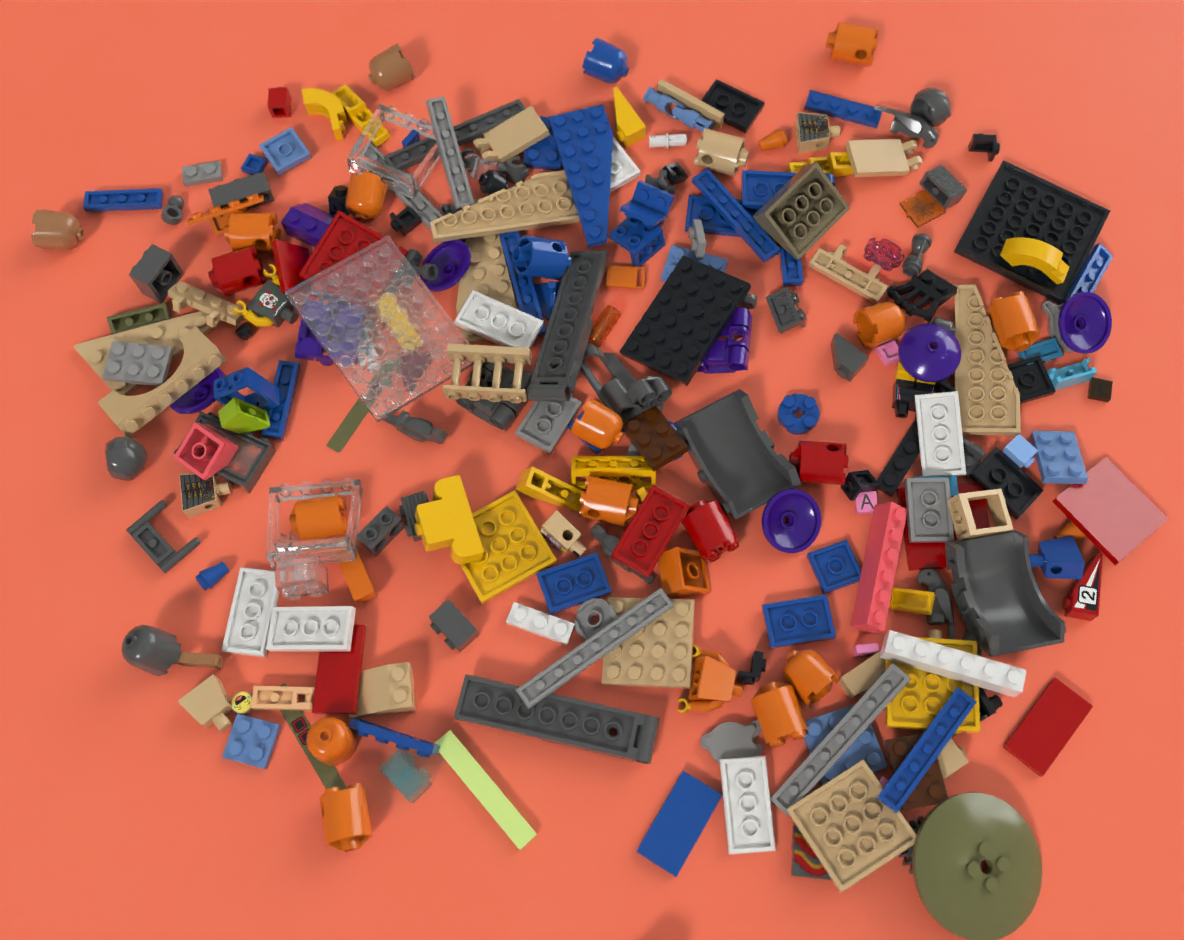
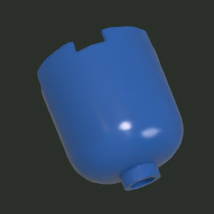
M596 38L592 42L595 45L592 51H587L582 65V68H584L583 73L608 84L617 83L628 74V57L622 49L601 38Z

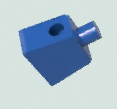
M1073 536L1041 541L1038 544V554H1029L1031 567H1041L1046 578L1083 579L1085 562Z

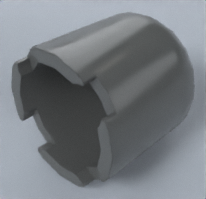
M140 625L134 627L126 634L122 642L121 651L123 658L130 665L149 674L162 676L168 673L166 670L170 668L172 663L176 664L181 654V644L177 642L176 636L153 626Z

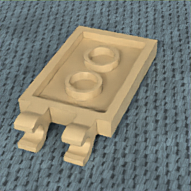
M530 106L484 133L485 138H478L473 141V144L478 153L483 157L487 167H490L498 160L501 164L546 138L550 133L534 108Z
M901 139L848 140L845 145L854 177L908 175L910 171H917V165L923 163L920 156L910 159L906 158V155L913 154L912 149L917 148L915 140H910L903 144Z

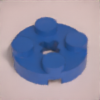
M792 394L784 397L777 412L780 425H783L786 431L795 435L808 433L816 426L820 415L816 400L803 394ZM800 410L804 415H801V418H797V415L793 414V412Z

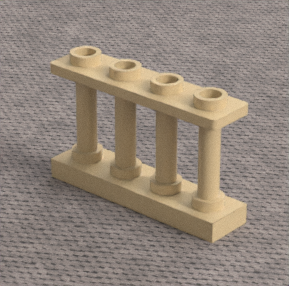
M448 343L447 353L449 359L454 362L451 384L442 385L445 397L452 400L468 398L471 401L485 399L491 402H500L502 400L510 401L511 403L527 401L526 390L521 389L523 366L525 364L531 365L532 356L530 348ZM464 361L474 362L471 386H459L461 365ZM484 362L494 363L492 387H479L482 363ZM505 363L515 364L512 389L500 388L502 366Z

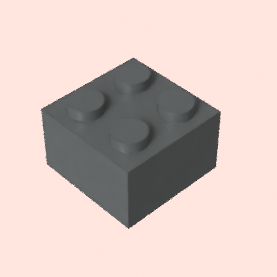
M154 244L143 253L142 258L132 267L129 276L142 294L161 304L168 296V290L178 283L184 275L173 255Z

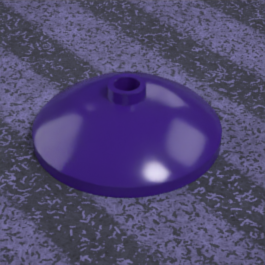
M461 240L445 241L436 246L427 255L421 267L427 263L435 264L438 268V276L435 280H427L420 275V281L423 286L430 291L439 292L456 285L469 268L471 261L469 247Z
M1080 292L1069 297L1063 304L1059 313L1058 328L1066 346L1074 352L1086 354L1099 350L1107 342L1111 333L1112 317L1108 305L1099 295L1092 292Z
M920 324L904 334L899 344L898 356L902 367L912 377L924 382H938L951 376L959 366L961 347L957 338L948 329L936 324ZM929 345H934L936 349H931Z
M219 367L173 402L170 407L179 414H193L209 407L216 401L214 399V380L225 376Z
M798 489L782 490L772 496L764 508L762 514L764 536L772 547L781 552L797 553L807 549L815 541L820 531V509L814 498L805 491Z

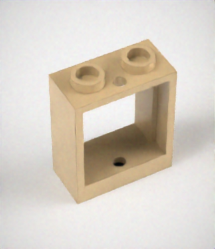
M1002 489L961 493L947 500L958 540L1013 530ZM987 499L995 527L976 529L969 501Z

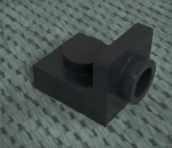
M869 470L849 472L845 478V484L841 485V489L850 501L855 500L861 492L876 491L879 487L878 482Z

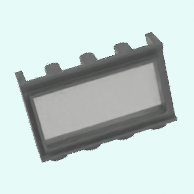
M200 411V415L195 421L196 423L212 427L239 447L230 463L215 474L216 477L217 475L222 476L230 484L235 485L236 483L242 486L246 492L251 493L276 452L271 446L272 442L264 437L256 438L252 432L237 434L222 428L218 416L210 412L206 414Z

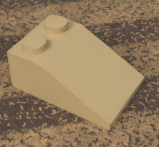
M409 662L388 664L361 671L357 714H349V719L416 711L413 667Z

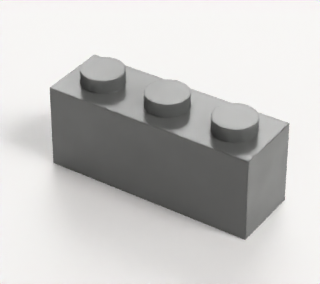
M264 172L255 173L252 176L236 179L233 182L208 189L214 207L219 205L221 208L229 206L228 202L237 199L240 202L245 201L247 196L258 193V196L263 195L264 201L247 206L248 209L275 201Z

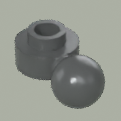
M174 195L170 197L168 205L163 208L161 218L165 223L177 225L181 222L183 215L181 209L184 207V200L180 196Z

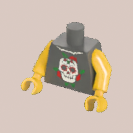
M269 264L273 273L268 274L263 269V274L266 277H271L273 280L268 279L247 306L243 301H237L236 304L242 310L233 307L232 311L236 315L243 314L246 320L257 327H280L285 320L293 324L298 318V314L293 311L295 308L292 301L293 296L281 293L276 268L274 265Z

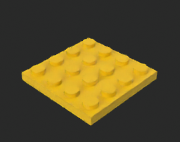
M515 490L472 513L484 554L481 560L460 564L482 604L557 562V559Z
M916 637L977 655V641ZM885 659V671L894 663L911 678L909 683L885 708L886 727L926 730L950 695L958 687L977 701V703L956 732H980L979 687Z

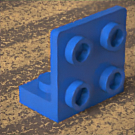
M640 180L637 183L632 200L622 205L620 211L629 218L641 220L646 226H655L668 217L675 195Z
M628 217L608 234L611 240L630 252L632 265L635 267H641L665 246L663 230L657 225L646 226L637 218Z

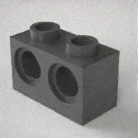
M386 505L356 537L376 557L405 526L402 519Z

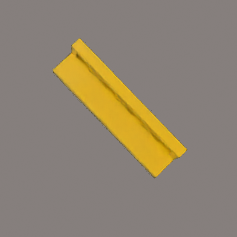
M572 456V486L578 489H587L585 488L586 481H576V477L587 478V476L607 477L608 480L632 484L634 489L642 487L651 489L652 485L656 486V471L653 472L642 456ZM620 477H628L629 480H628V481H620L619 478H620ZM651 477V481H641L640 478Z

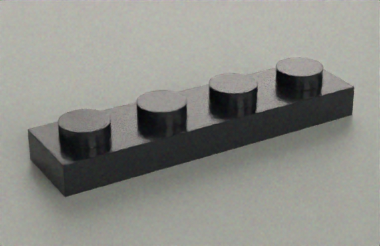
M915 419L877 479L879 484L877 489L890 497L893 496L920 453L917 419Z

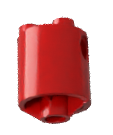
M255 245L213 257L211 259L213 268L208 272L213 287H216L225 296L264 285L267 279L263 272L261 273L264 269L261 259H256L258 253Z
M799 441L798 447L793 452H790L789 462L795 466L800 482L844 485L845 473H843V470L848 468L849 457L846 455L847 444Z
M702 500L689 507L687 514L682 520V524L692 542L696 545L702 560H709L710 563L721 557V553L727 550L728 552L734 551L740 546L738 543L740 538L734 532L731 522L719 501Z

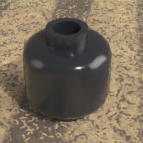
M494 170L486 171L479 178L480 190L488 196L504 188L505 190L508 189L505 175Z

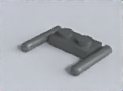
M161 500L128 527L126 531L166 574L194 550L201 541L199 538L194 537L176 553L149 523L151 519L167 507V503Z

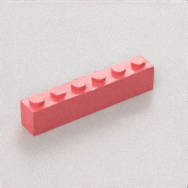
M892 501L874 506L850 624L851 627L865 633L884 632L908 511V509Z

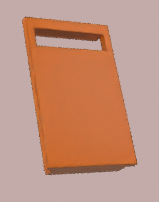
M608 265L606 287L644 289L646 268ZM638 270H643L641 286H636Z

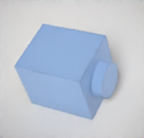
M1018 434L1001 452L1021 469L1023 466L1028 468L1036 460L1034 455L1038 450Z

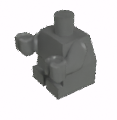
M660 170L659 178H652L651 175L646 174V183L670 194H675V186H668L669 181L665 180L667 170Z

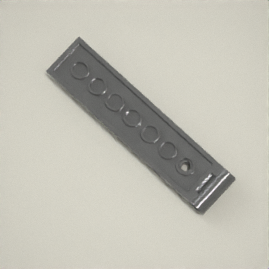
M607 250L570 252L571 264L564 272L531 382L527 388V398L529 401H569L571 399V393L575 389L593 326L591 315L609 257Z
M465 674L454 715L456 720L542 739V741L633 762L651 764L660 721L658 717L556 694H550L528 710L516 692V689L520 686ZM615 729L618 733L615 736H611L609 731Z

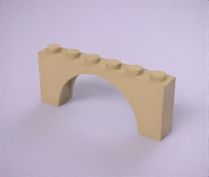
M196 326L180 338L184 347L183 359L178 369L166 382L152 391L135 396L122 395L112 390L97 402L126 436L133 435L227 361L219 349Z
M881 650L841 677L838 683L850 700L865 694L885 672V659L880 658ZM952 739L948 741L938 755L943 780L969 762L966 759L967 754L959 745L957 746Z

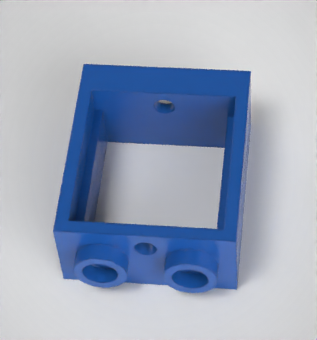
M249 367L214 380V399L224 405L236 397L266 411L280 406L279 388ZM248 387L254 393L244 396L238 391Z

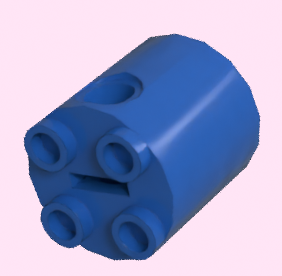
M522 236L518 240L512 255L516 272L522 276L560 280L566 268H569L571 264V257L568 256L565 241L536 236Z

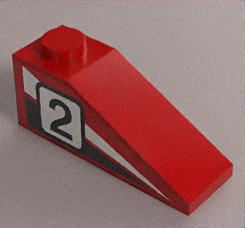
M1097 553L1089 560L1083 571V579H1077L1067 595L1064 596L1062 608L1065 609L1064 616L1092 621L1099 616L1103 553Z

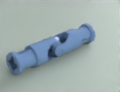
M649 87L644 94L643 102L651 103L656 106L657 110L676 120H680L692 129L696 128L703 132L704 128L712 130L715 122L713 120L709 121L703 118L695 110H687L682 103L666 94L662 95L656 92L653 87ZM672 103L677 104L676 107H674V108L672 109V113H671V111H670V106H671V104H672Z

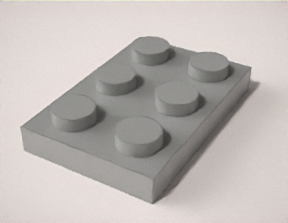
M112 341L102 378L105 381L160 386L166 382L174 350L168 346Z
M573 397L569 401H535L516 430L515 436L551 455L567 430L568 425H570L582 406V402Z
M906 478L904 482L906 509H908L909 543L954 541L953 521L947 500L951 498L949 478Z

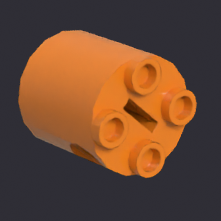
M838 22L836 31L828 32L825 47L831 49L830 60L871 67L873 51L877 48L879 29Z
M277 213L231 214L229 225L224 226L225 240L230 244L233 251L255 245L257 252H273L272 241L275 239L281 240V229L277 228L276 225L278 223Z
M1016 292L1004 299L998 297L991 301L992 305L989 307L988 313L1002 350L1021 352L1030 348L1039 339L1041 334L1028 297L1023 292Z
M587 476L585 488L587 489L586 492L582 491L580 504L583 505H581L579 517L626 526L627 520L636 514L639 506V499L634 491V485Z
M336 494L325 498L317 497L296 501L289 516L292 532L303 543L325 540L338 535L346 536L347 531L351 530L350 520L345 518L344 510H347L346 498Z
M771 682L761 686L751 699V704L758 724L762 729L765 743L775 748L786 744V739L799 740L806 737V731L809 728L804 721L794 687L780 682Z
M361 783L348 785V789L339 790L338 787L325 789V794H322L319 801L322 810L326 846L341 852H349L361 848L372 837L365 788H362Z

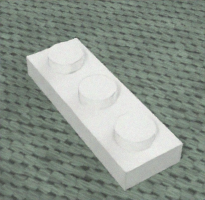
M516 602L513 603L506 623L566 646L575 627L574 623Z

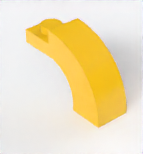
M301 89L308 115L320 114L328 117L331 120L336 141L344 140L342 132L346 131L344 124L348 123L341 102L333 94L322 89Z
M1022 237L1006 239L1000 254L1012 267L1017 265L1035 267L1044 272L1056 284L1064 282L1069 266L1061 259L1063 253L1060 250L1036 239Z

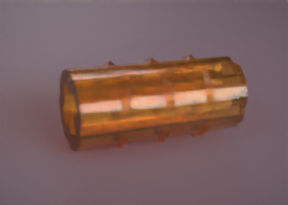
M611 305L606 306L592 326L588 342L600 347L612 331L614 325L617 324L621 316L620 311Z

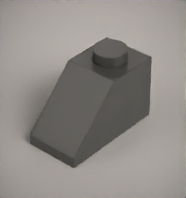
M835 333L831 342L834 370L841 378L851 382L865 366L869 357L838 333Z

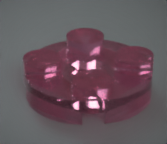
M876 238L868 240L864 248V258L867 261L880 265L885 271H891L893 268L901 265L904 253L903 255L900 254L901 248L898 245L883 238L881 241H875Z

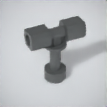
M409 249L403 259L405 263L403 268L397 269L391 282L395 287L403 289L410 277L414 278L418 274L422 275L424 279L435 280L438 276V268L435 264L428 263L424 264L423 267H419L418 264L422 256L417 250Z

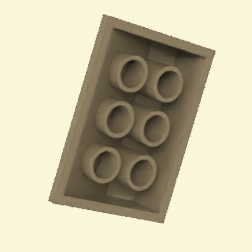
M815 162L801 168L753 217L773 240L796 260H799L850 207L818 163Z

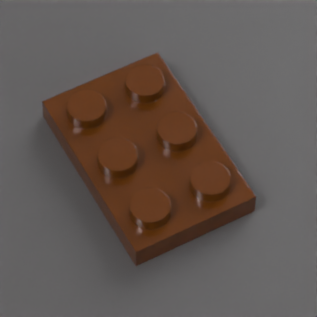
M656 405L623 424V433L653 472L689 451L688 445Z
M923 733L884 741L892 775ZM938 757L904 802L901 811L937 805L948 798Z

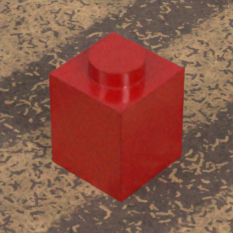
M287 87L268 88V109L272 118L291 117L292 99Z

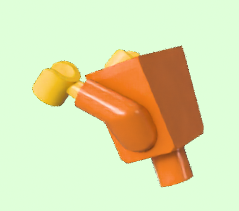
M693 645V650L696 651V654L692 655V661H695L688 697L692 701L688 703L685 699L677 700L678 703H686L685 709H677V711L686 713L691 709L692 712H709L722 707L725 702H730L732 695L740 697L744 689L743 684L734 682L736 671L730 668L729 663L720 653L704 649L699 651V648Z

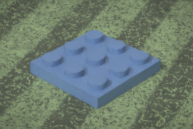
M854 705L805 721L809 730L806 731L807 736L803 739L809 755ZM871 725L820 780L821 786L863 759L873 773L888 767Z

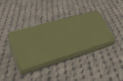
M168 302L107 317L112 334L172 319Z

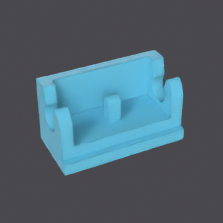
M1087 358L1076 364L1058 369L1051 368L1047 373L1054 389L1059 390L1090 381L1097 370L1095 367L1088 368L1090 359Z

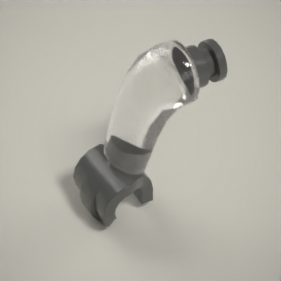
M465 149L461 152L466 173L470 177L479 179L481 174H485L488 170H494L503 175L507 174V180L512 184H516L520 181L524 182L528 176V169H526V165L520 164L519 156L510 158L505 164L504 161L483 160L479 155L474 154L472 149Z

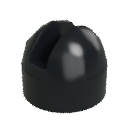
M245 322L236 329L235 333L241 339L246 340L249 339L248 334L253 335V329Z

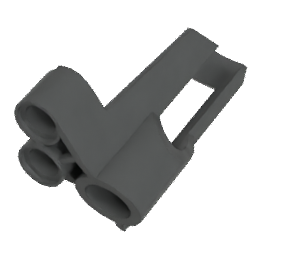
M588 342L580 370L603 404L619 414L623 423L630 421L655 405H660L672 395V390L662 377L648 376L645 379L636 381L613 353H603L597 345ZM595 356L600 358L614 379L602 387L584 361L586 357Z

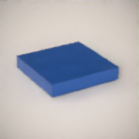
M847 540L807 554L823 595L859 582L861 570Z

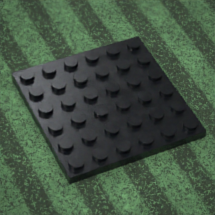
M1003 160L954 253L1059 304L1065 303V297L1082 269L1110 210ZM1018 237L1036 239L1060 250L1063 253L1061 259L1069 266L1064 282L1056 284L1044 272L1032 266L1017 265L1012 267L1000 256L1006 239Z

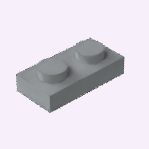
M220 161L182 167L185 187L223 181Z
M693 219L692 227H689L688 238L691 239V251H694L695 259H703L706 248L703 225L701 220Z

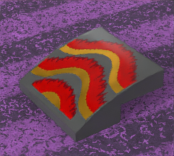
M793 826L791 875L831 880L797 826Z

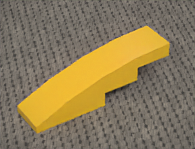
M346 84L331 93L341 102L346 116L375 147L391 138L390 133L366 107L365 102Z
M830 152L828 157H810L807 162H789L787 166L788 172L797 173L805 165L817 162L825 174H833L835 178L854 174L847 152Z

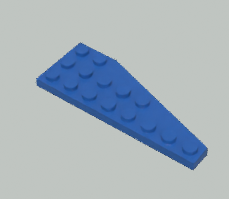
M601 104L548 117L588 248L607 244L613 133L604 106Z

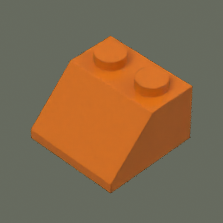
M675 547L663 552L658 561L661 587L668 597L682 598L711 593L706 560H702L699 551Z

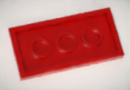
M652 485L610 557L649 578L690 505Z
M354 625L350 651H319L312 713L357 714L366 626Z
M1055 677L1003 748L1042 777L1093 706Z

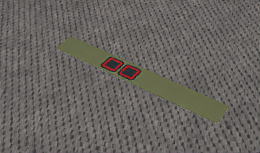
M390 353L329 440L327 447L338 453L341 452L400 367L399 356Z
M280 710L325 788L338 787L339 790L347 789L335 766H329L320 762L308 750L306 739L307 732L311 726L303 712Z

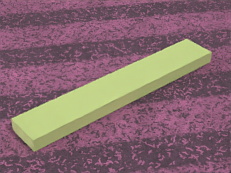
M451 730L435 742V744L441 745L439 753L521 851L538 834Z

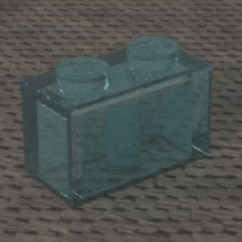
M398 749L379 770L413 804L432 785L428 780L431 775L423 767L418 769L413 764L416 759L408 751L403 753Z

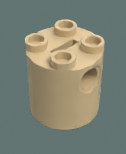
M704 128L702 138H699L696 150H699V155L697 154L695 157L694 166L735 176L740 166L745 167L748 161L749 152L745 148V138Z

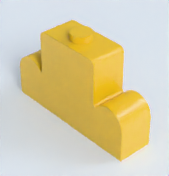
M460 475L438 480L433 491L434 501L419 504L416 507L415 518L417 523H415V530L417 536L421 535L426 551L452 546L450 557L457 564L481 560L484 551Z

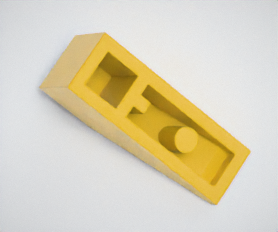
M617 86L614 87L613 101L616 137L627 148L646 138V126Z
M534 467L522 471L515 490L534 499L580 512L582 490Z

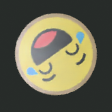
M240 691L232 697L231 707L236 713L245 715L253 710L251 708L252 695L250 693Z

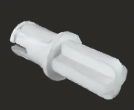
M666 133V135L649 136L650 148H669V146H683L687 144V136L685 134L668 135Z

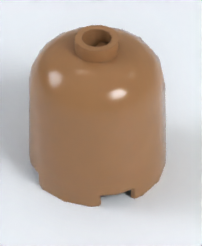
M397 43L373 57L369 62L371 74L368 76L373 85L377 84L382 90H392L416 78L406 57H403L401 48Z
M37 209L33 215L32 224L36 225L35 233L31 232V237L35 247L71 250L84 237V229L81 228L79 220L72 214Z

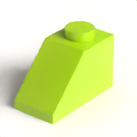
M236 397L232 398L218 411L222 428L237 434L266 429L271 426L266 410Z

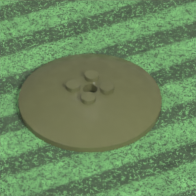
M984 793L957 794L935 806L923 820L918 830L912 855L915 886L926 910L940 926L948 932L968 940H997L1016 931L1027 920L1036 905L1040 893L1042 862L1039 847L1031 828L1020 813L1011 805L997 797ZM983 860H985L988 865V869L985 873H983L980 868V864Z

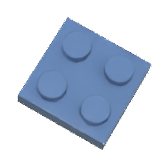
M292 127L259 145L261 151L278 175L312 158L310 152Z
M237 714L222 758L267 770L281 725Z

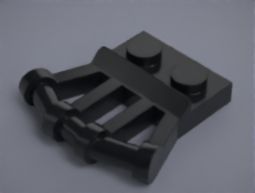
M926 269L917 277H912L909 283L888 287L886 293L909 316L922 317L925 321L930 322L938 307L957 294V287ZM910 292V293L907 294L905 297H903V296L901 297V296H900L901 294ZM919 296H922V297H923V298H921L919 301H917L915 304L911 303V302L914 301L917 297H919ZM930 302L932 303V305H931V307H930L929 309H927V310L922 309V308H924L926 305H928Z

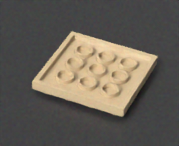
M608 597L607 601L615 608L617 618H619L646 598ZM670 599L674 604L672 609L603 657L601 683L603 685L690 689L695 601L690 599Z
M864 759L786 809L840 893L912 847L916 838L915 832L900 811L894 813L876 799L883 787Z

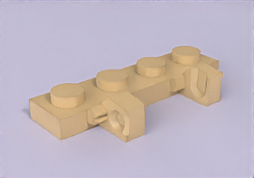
M841 244L835 253L831 251L828 253L821 248L817 250L809 262V267L876 305L888 288L877 277L882 268L875 263L869 273L860 271L842 259L846 254L847 247Z
M179 281L168 290V297L173 298L172 310L180 313L181 309L189 305L209 314L206 315V324L214 328L221 321L237 326L244 319L243 314L236 315L232 311L233 307L242 310L240 306L182 281Z

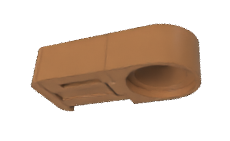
M181 652L176 664L187 667L222 669L224 658L217 654Z

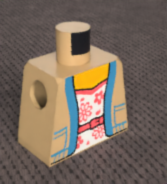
M557 510L542 525L540 530L542 536L563 554L570 550L579 558L586 551L587 548L578 541L582 534ZM566 536V537H568L570 540L567 541V540H565L563 537Z

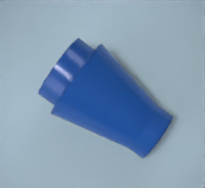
M222 561L217 565L199 571L195 578L205 591L208 588L212 589L230 571Z

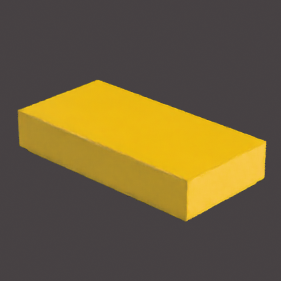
M893 587L889 610L931 615L936 595L934 592Z

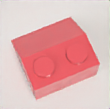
M194 422L173 458L201 479L207 480L230 463L239 447L212 427Z

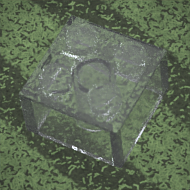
M319 556L275 561V587L289 600L301 599V596L308 595L314 598L321 597L323 594L329 593L328 568Z

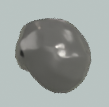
M934 87L925 88L914 96L910 106V113L920 116L931 126H939L952 115L949 96L941 89Z
M130 436L115 437L106 443L107 470L111 477L125 481L135 479L144 469L147 460V452L144 447Z

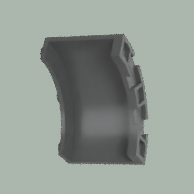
M740 389L675 422L678 429L676 430L677 433L688 445V453L699 471L697 475L702 483L706 482L713 495L720 502L726 515L730 514L735 520L766 504L776 493L785 489H794L801 485L795 466L782 454L777 455L773 450L775 447L767 432L765 430L761 432L756 423V420L759 418L753 408L749 395Z
M1016 530L945 543L947 569L952 570L954 583L950 584L959 612L968 630L974 631L978 637L976 639L978 645L991 657L1064 643L1065 622L1052 611L1043 598L1031 568L1028 537Z

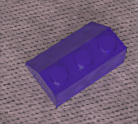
M303 203L291 207L281 223L287 235L316 247L335 216L308 203Z

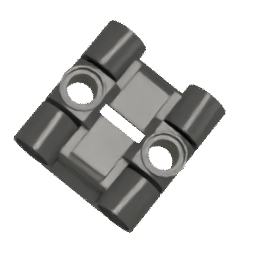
M493 362L482 363L480 378L484 380L480 382L479 387H491L494 372ZM503 364L500 388L512 389L514 371L506 368ZM473 370L471 371L470 379L468 380L467 384H465V386H471ZM524 370L522 372L521 389H525L527 395V388L530 385L533 374ZM468 398L455 400L457 404L467 409L473 415L504 431L508 430L527 403V401L511 403L510 401L502 400L500 402H491L485 399L471 401Z

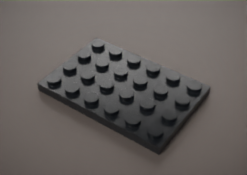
M682 256L619 352L624 357L688 386L751 288L750 283Z

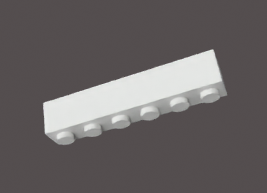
M889 630L884 636L880 652V658L1011 697H1016L1023 692L1027 671L1025 669Z

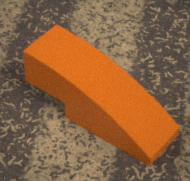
M355 542L335 550L355 603L359 605L377 597Z

